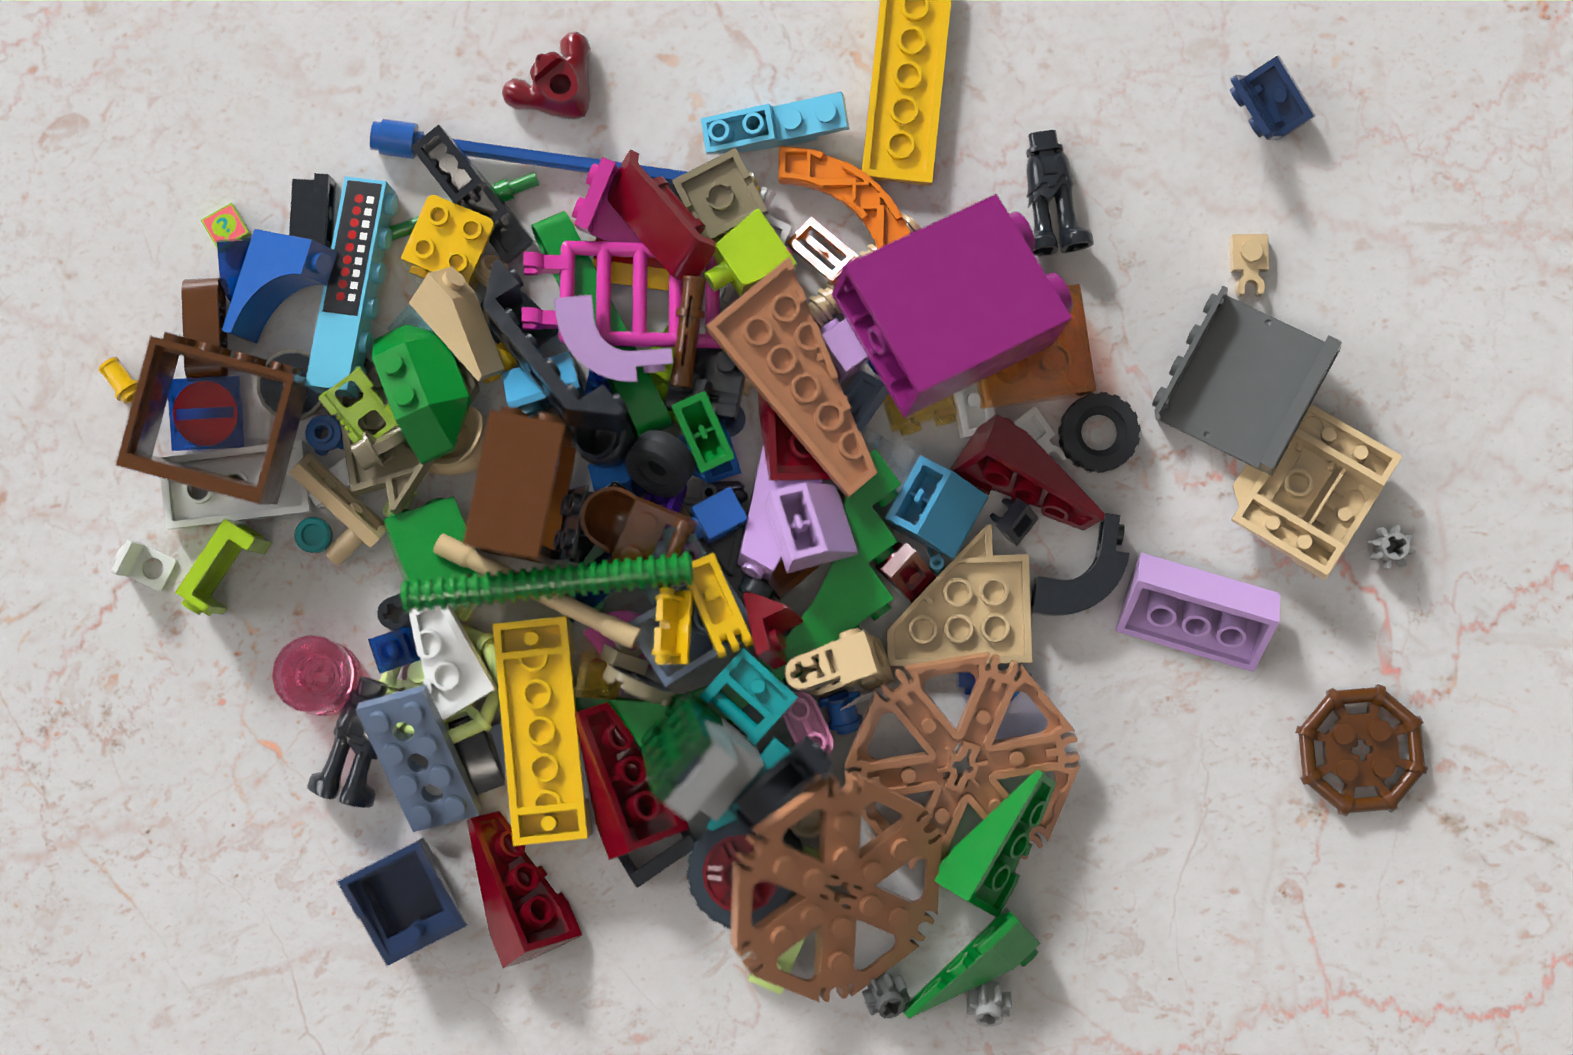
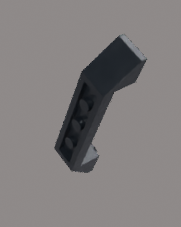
M500 259L494 261L483 303L484 313L490 329L570 427L620 433L627 430L625 414L628 412V408L617 393L611 395L607 388L602 385L581 398L579 392L571 383L565 385L561 380V373L555 362L551 358L545 360L539 353L540 347L532 334L529 332L524 334L520 330V323L512 310L524 303L521 288L524 286L523 281L514 268L508 270Z

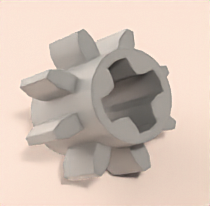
M1400 525L1392 526L1390 534L1384 527L1377 528L1376 531L1379 537L1376 540L1367 541L1368 545L1373 546L1374 552L1370 560L1380 559L1383 561L1382 567L1385 570L1392 567L1393 561L1399 567L1407 566L1404 557L1408 554L1416 553V550L1410 548L1409 542L1413 538V534H1401ZM1390 541H1394L1397 545L1394 547L1393 553H1388L1386 549L1390 546Z
M990 980L975 987V990L971 989L968 991L967 1014H975V1020L978 1024L988 1027L997 1026L1003 1022V1017H1010V1009H1012L1011 992H1003V987L999 982Z

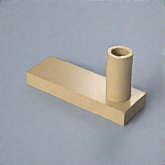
M310 452L289 472L290 475L348 527L325 550L326 556L334 564L341 565L363 543L371 548L384 534V521Z

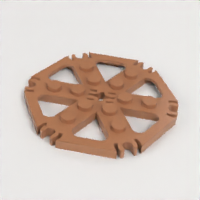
M989 652L904 665L905 670L912 676L910 680L907 679L903 671L896 670V676L901 681L900 686L892 689L882 681L880 683L881 689L887 699L882 697L875 688L844 764L845 769H847L844 771L845 777L846 774H852L857 778V773L901 795L930 791L924 807L928 809L926 811L932 815V818L924 824L923 828L930 823L939 828V834L942 836L941 862L951 852L949 846L967 803L984 820L1010 795L998 779L1033 774L1036 770L1041 772L1052 771L1055 776L1054 781L1057 782L1042 822L1038 826L1032 827L1029 834V841L1034 842L1038 848H1042L1041 838L1036 832H1040L1047 841L1049 840L1080 768L1078 762L1080 755L1078 752L1064 751L1067 744L1078 742L1075 733H1071L1076 732L1072 725L1022 664L1017 676L1018 664L1014 660L1010 662L1007 670L1000 671L997 667L1001 658L995 653L989 660V667H986V662L990 654ZM969 672L974 675L975 684L957 728H955L926 693L925 683L931 677ZM1015 692L1026 693L1047 719V726L1042 732L994 740ZM885 713H894L925 751L875 759L868 754V746L880 717ZM959 743L958 749H957V751L955 752V748H956L957 744ZM967 755V761L971 768L963 769L957 777V769L953 763L954 761L961 762L963 757ZM871 801L863 807L861 816L874 832L879 835L891 825L876 808L877 802ZM1021 855L1020 858L1026 860L1028 856ZM916 856L907 862L909 869L913 870L917 860L925 859L924 856Z
M857 773V778L852 774H846V783L840 789L839 780L834 776H829L827 781L822 778L753 827L752 830L757 835H762L763 837L759 839L753 834H748L746 839L755 846L753 852L747 855L742 852L736 854L738 859L746 866L737 865L733 862L731 944L734 946L733 949L740 957L751 952L742 963L753 976L819 1003V996L825 1002H829L830 992L835 987L836 993L842 999H846L848 994L853 997L871 983L870 979H877L920 947L910 938L913 937L918 941H924L926 938L918 931V926L922 922H928L929 924L935 922L926 911H932L938 915L939 884L934 880L938 875V869L941 864L942 836L939 834V828L933 823L923 828L924 824L932 818V815L926 811L928 809L923 805ZM876 801L901 814L900 820L860 848L861 813L863 807L868 802ZM816 809H821L819 859L782 842V836L788 828ZM924 856V890L919 899L912 901L877 885L914 857ZM768 880L798 893L788 900L786 904L774 910L754 926L752 925V891L757 882ZM826 883L833 887L835 885H842L850 894L843 891L841 893H833ZM856 919L893 934L895 937V943L889 951L861 970L854 967ZM816 930L815 965L812 978L803 979L779 969L777 966L779 957Z

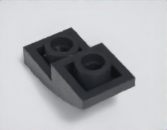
M467 715L451 721L448 725L449 730L473 719ZM485 730L454 744L476 795L505 785V778L493 754L491 741Z

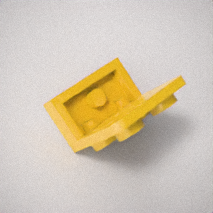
M430 195L425 201L401 259L407 266L411 267L409 270L410 274L423 280L429 272L452 266L465 278L468 285L475 290L479 281L476 279L474 272L494 229V222L487 216L458 204L455 205L453 202L437 195Z

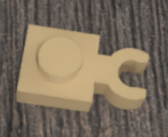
M1232 234L1230 236V272H1241V278L1235 285V293L1237 297H1242L1245 294V283H1252L1255 286V296L1260 297L1265 291V283L1259 276V272L1269 270L1268 234Z

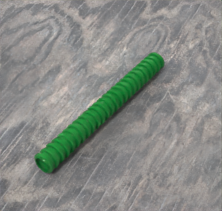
M684 552V556L672 553V557L666 558L665 554H661L660 558L657 559L654 558V555H650L647 560H643L642 556L637 557V561H631V558H626L625 562L614 559V563L602 560V564L597 565L596 561H591L590 565L585 566L584 562H580L578 567H573L572 563L567 564V568H561V565H556L555 569L544 566L543 570L532 567V571L528 572L526 568H521L518 573H515L514 569H510L508 574H503L502 570L497 571L496 575H492L491 572H485V576L474 573L473 577L462 574L461 578L458 579L455 575H451L448 580L441 576L438 577V581H433L432 578H427L426 582L415 579L414 583L403 580L400 594L402 608L406 614H410L413 609H417L418 613L424 611V608H428L429 611H435L436 607L446 610L447 606L458 609L459 605L464 604L465 608H469L472 603L480 607L483 602H487L488 605H494V601L505 604L506 600L517 603V600L521 598L524 602H528L531 597H534L535 601H539L541 596H546L547 600L552 599L553 595H558V598H564V594H570V597H575L576 593L587 596V592L593 591L594 595H598L600 590H605V593L608 594L611 592V589L622 592V588L634 591V587H640V590H645L646 586L650 585L652 589H657V585L660 584L667 588L670 583H675L677 587L680 586V582L692 585L694 578L691 555H689V552Z

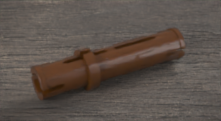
M683 276L680 308L676 309L675 315L679 317L672 376L669 385L692 389L700 321L705 318L702 305L706 279L697 276Z

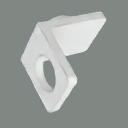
M127 540L115 556V564L111 573L130 577L161 592L164 590L176 567L177 560L142 542ZM152 558L159 559L164 568L162 575L157 579H150L144 573L145 563Z

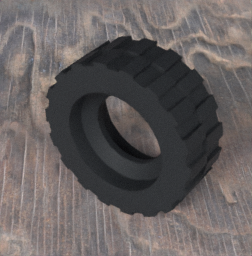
M1093 392L1080 397L1067 408V411L1060 420L1061 425L1058 427V434H1060L1059 445L1063 448L1065 457L1069 458L1077 468L1081 467L1084 471L1090 473L1092 471L1104 473L1123 465L1133 456L1135 448L1139 445L1140 441L1139 432L1141 427L1140 424L1138 425L1136 412H1133L1130 408L1131 405L1127 401L1124 402L1118 395H1109L1108 392H1100L1099 394H1094ZM1092 416H1106L1115 424L1117 430L1116 440L1112 446L1105 450H1094L1083 441L1082 426Z

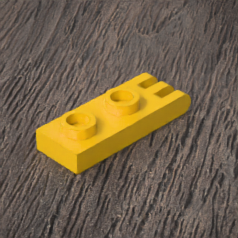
M714 553L693 561L694 581H692V585L686 584L688 590H693L692 600L718 658L721 659L727 656L726 650L721 643L727 640L732 653L740 650L735 638L739 634L746 647L753 645L751 635Z

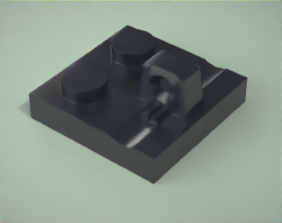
M697 348L692 382L693 388H678L669 385L665 406L668 411H673L671 405L705 391L717 418L737 421L746 377L723 349Z

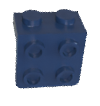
M1275 56L1247 76L1236 74L1230 78L1234 86L1230 89V93L1240 107L1244 105L1247 107L1252 116L1248 122L1259 138L1264 136L1267 140H1280L1316 117L1280 56Z

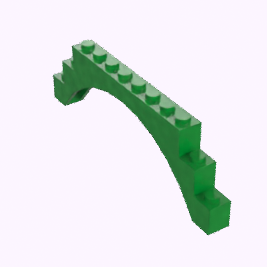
M876 449L869 454L877 473L851 496H845L844 511L858 554L832 562L815 599L801 616L804 622L793 627L784 636L787 647L783 650L787 664L797 656L814 651L838 640L839 634L855 628H859L861 631L862 628L859 624L869 616L875 621L892 609L888 603L894 598L868 563L874 559L879 564L895 552L892 545L898 541L872 506L878 502L882 508L898 496L895 489L901 483ZM761 658L758 659L780 681L783 680L786 685L789 684L785 678L787 664L774 670ZM801 668L800 673L796 674V678L803 673ZM727 683L720 690L740 709L750 704ZM709 685L689 691L701 702H703L705 705H707L709 708H711L713 711L719 714L720 717L724 718L730 724H734L711 702L707 704L700 698V695L705 691V689ZM574 689L577 712L608 702L634 736V740L640 748L642 746L641 739L652 725L658 726L666 717L664 712L667 707L663 706L662 703L653 704L639 698L606 697ZM685 693L675 694L672 700L677 696L681 698Z

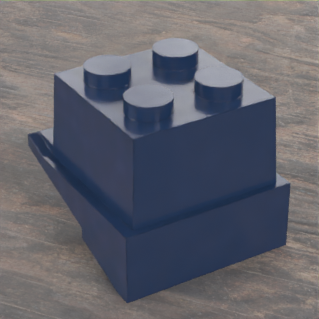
M424 838L337 881L341 891L356 917L362 922L386 966L467 926L459 906Z

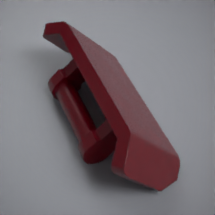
M630 149L614 176L608 191V202L671 276L683 281V276H700L716 252V242L700 235L705 229L704 223L699 218L696 219L669 188V183L663 176L652 180L638 163L639 153Z

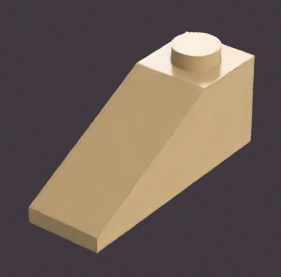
M452 266L429 272L409 304L477 381L501 374L504 366L475 291Z

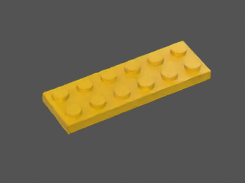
M880 0L862 171L873 180L926 186L932 185L951 0Z

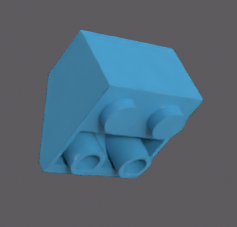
M571 351L549 357L560 370V378L565 385L571 383L577 389L581 398L585 397L586 393ZM522 367L501 373L508 407L523 409V413L528 414V417L538 418V413H545V409L554 407Z
M920 455L889 510L886 520L892 529L955 560L988 500V496L953 471Z

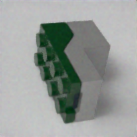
M686 691L681 698L675 697L670 705L667 706L664 712L666 717L658 726L652 725L641 739V750L652 795L664 802L687 821L700 809L717 822L762 768L764 763L756 745L753 746L746 739L747 736L720 717L719 714L690 692Z

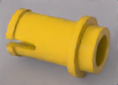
M112 357L99 366L98 371L116 392L115 398L117 401L122 400L124 404L133 402L138 380L132 379L120 363L118 357Z

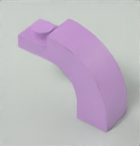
M592 295L554 298L557 324L565 344L572 354L593 372L606 378L630 382L637 381L636 366H643V373L665 371V364L673 363L672 348L624 351L608 344L599 334L594 322Z

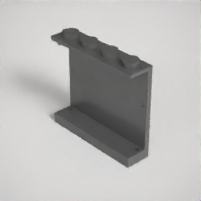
M1222 286L1218 295L1212 293L1203 309V313L1207 315L1201 326L1195 324L1189 333L1186 344L1190 346L1184 357L1178 355L1169 371V375L1173 376L1167 388L1161 386L1152 403V406L1156 407L1154 410L1155 418L1273 476L1337 358L1342 341L1329 335L1326 341L1318 339L1229 297L1228 288Z

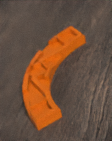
M779 146V184L808 187L835 198L849 208L863 222L871 234L877 249L910 234L903 215L892 198L865 172L849 162L840 161L825 155L821 151L802 147Z

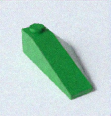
M1036 770L952 849L949 856L941 862L938 875L934 881L965 901L998 918L1020 878V875L1015 872L1021 855L1028 856L1032 844L1029 843L1031 829L1042 822L1057 782L1043 772Z

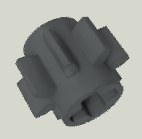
M885 972L877 979H870L871 983L867 985L868 989L862 991L870 1014L875 1015L879 1012L881 1017L887 1019L901 1014L905 1008V1002L910 1000L902 976L899 975L893 979L891 974Z

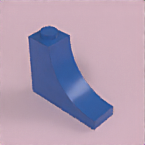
M254 229L222 331L246 341L258 343L267 321L279 305L289 296L309 286H327L338 251L311 239Z

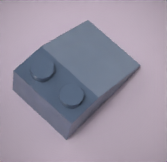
M724 575L747 629L752 636L746 608ZM693 600L689 665H657L655 663V655H652V651L654 650L655 628H659V621H656L657 606L629 622V624L641 629L637 644L664 687L717 657ZM740 634L735 636L738 644L742 642ZM727 640L721 642L726 651L730 649Z

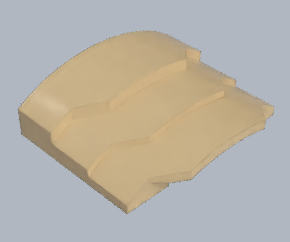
M1311 404L1273 476L1246 464L1232 486L1239 508L1231 521L1263 539V542L1294 559V563L1325 581L1403 456Z

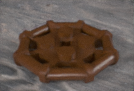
M1377 684L1375 687L1346 690L1331 688L1326 691L1324 699L1305 722L1296 728L1295 733L1299 736L1302 766L1300 780L1303 785H1309L1334 806L1339 815L1347 816L1349 813L1388 810L1392 813L1398 809L1397 805L1423 774H1427L1428 767L1425 766L1421 725L1424 722L1421 716L1414 715L1389 694L1383 685ZM1368 702L1366 713L1348 714L1345 704ZM1381 706L1401 723L1392 728L1388 722L1378 717L1377 714ZM1333 711L1338 717L1334 722L1335 725L1325 734L1317 731ZM1407 733L1409 760L1401 759L1399 755L1398 736ZM1361 739L1370 749L1363 760H1360L1359 755L1352 753V747H1357L1358 740ZM1314 740L1321 741L1323 747L1324 764L1316 766ZM1396 767L1406 769L1401 778L1389 790L1384 781L1394 774ZM1329 772L1337 776L1344 784L1341 793L1322 777ZM1374 786L1378 795L1375 797L1354 798L1355 787Z

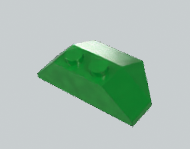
M407 324L375 338L372 349L373 363L395 421L419 462L424 465L456 450L459 440L457 438L463 427L471 396L454 353L434 331Z

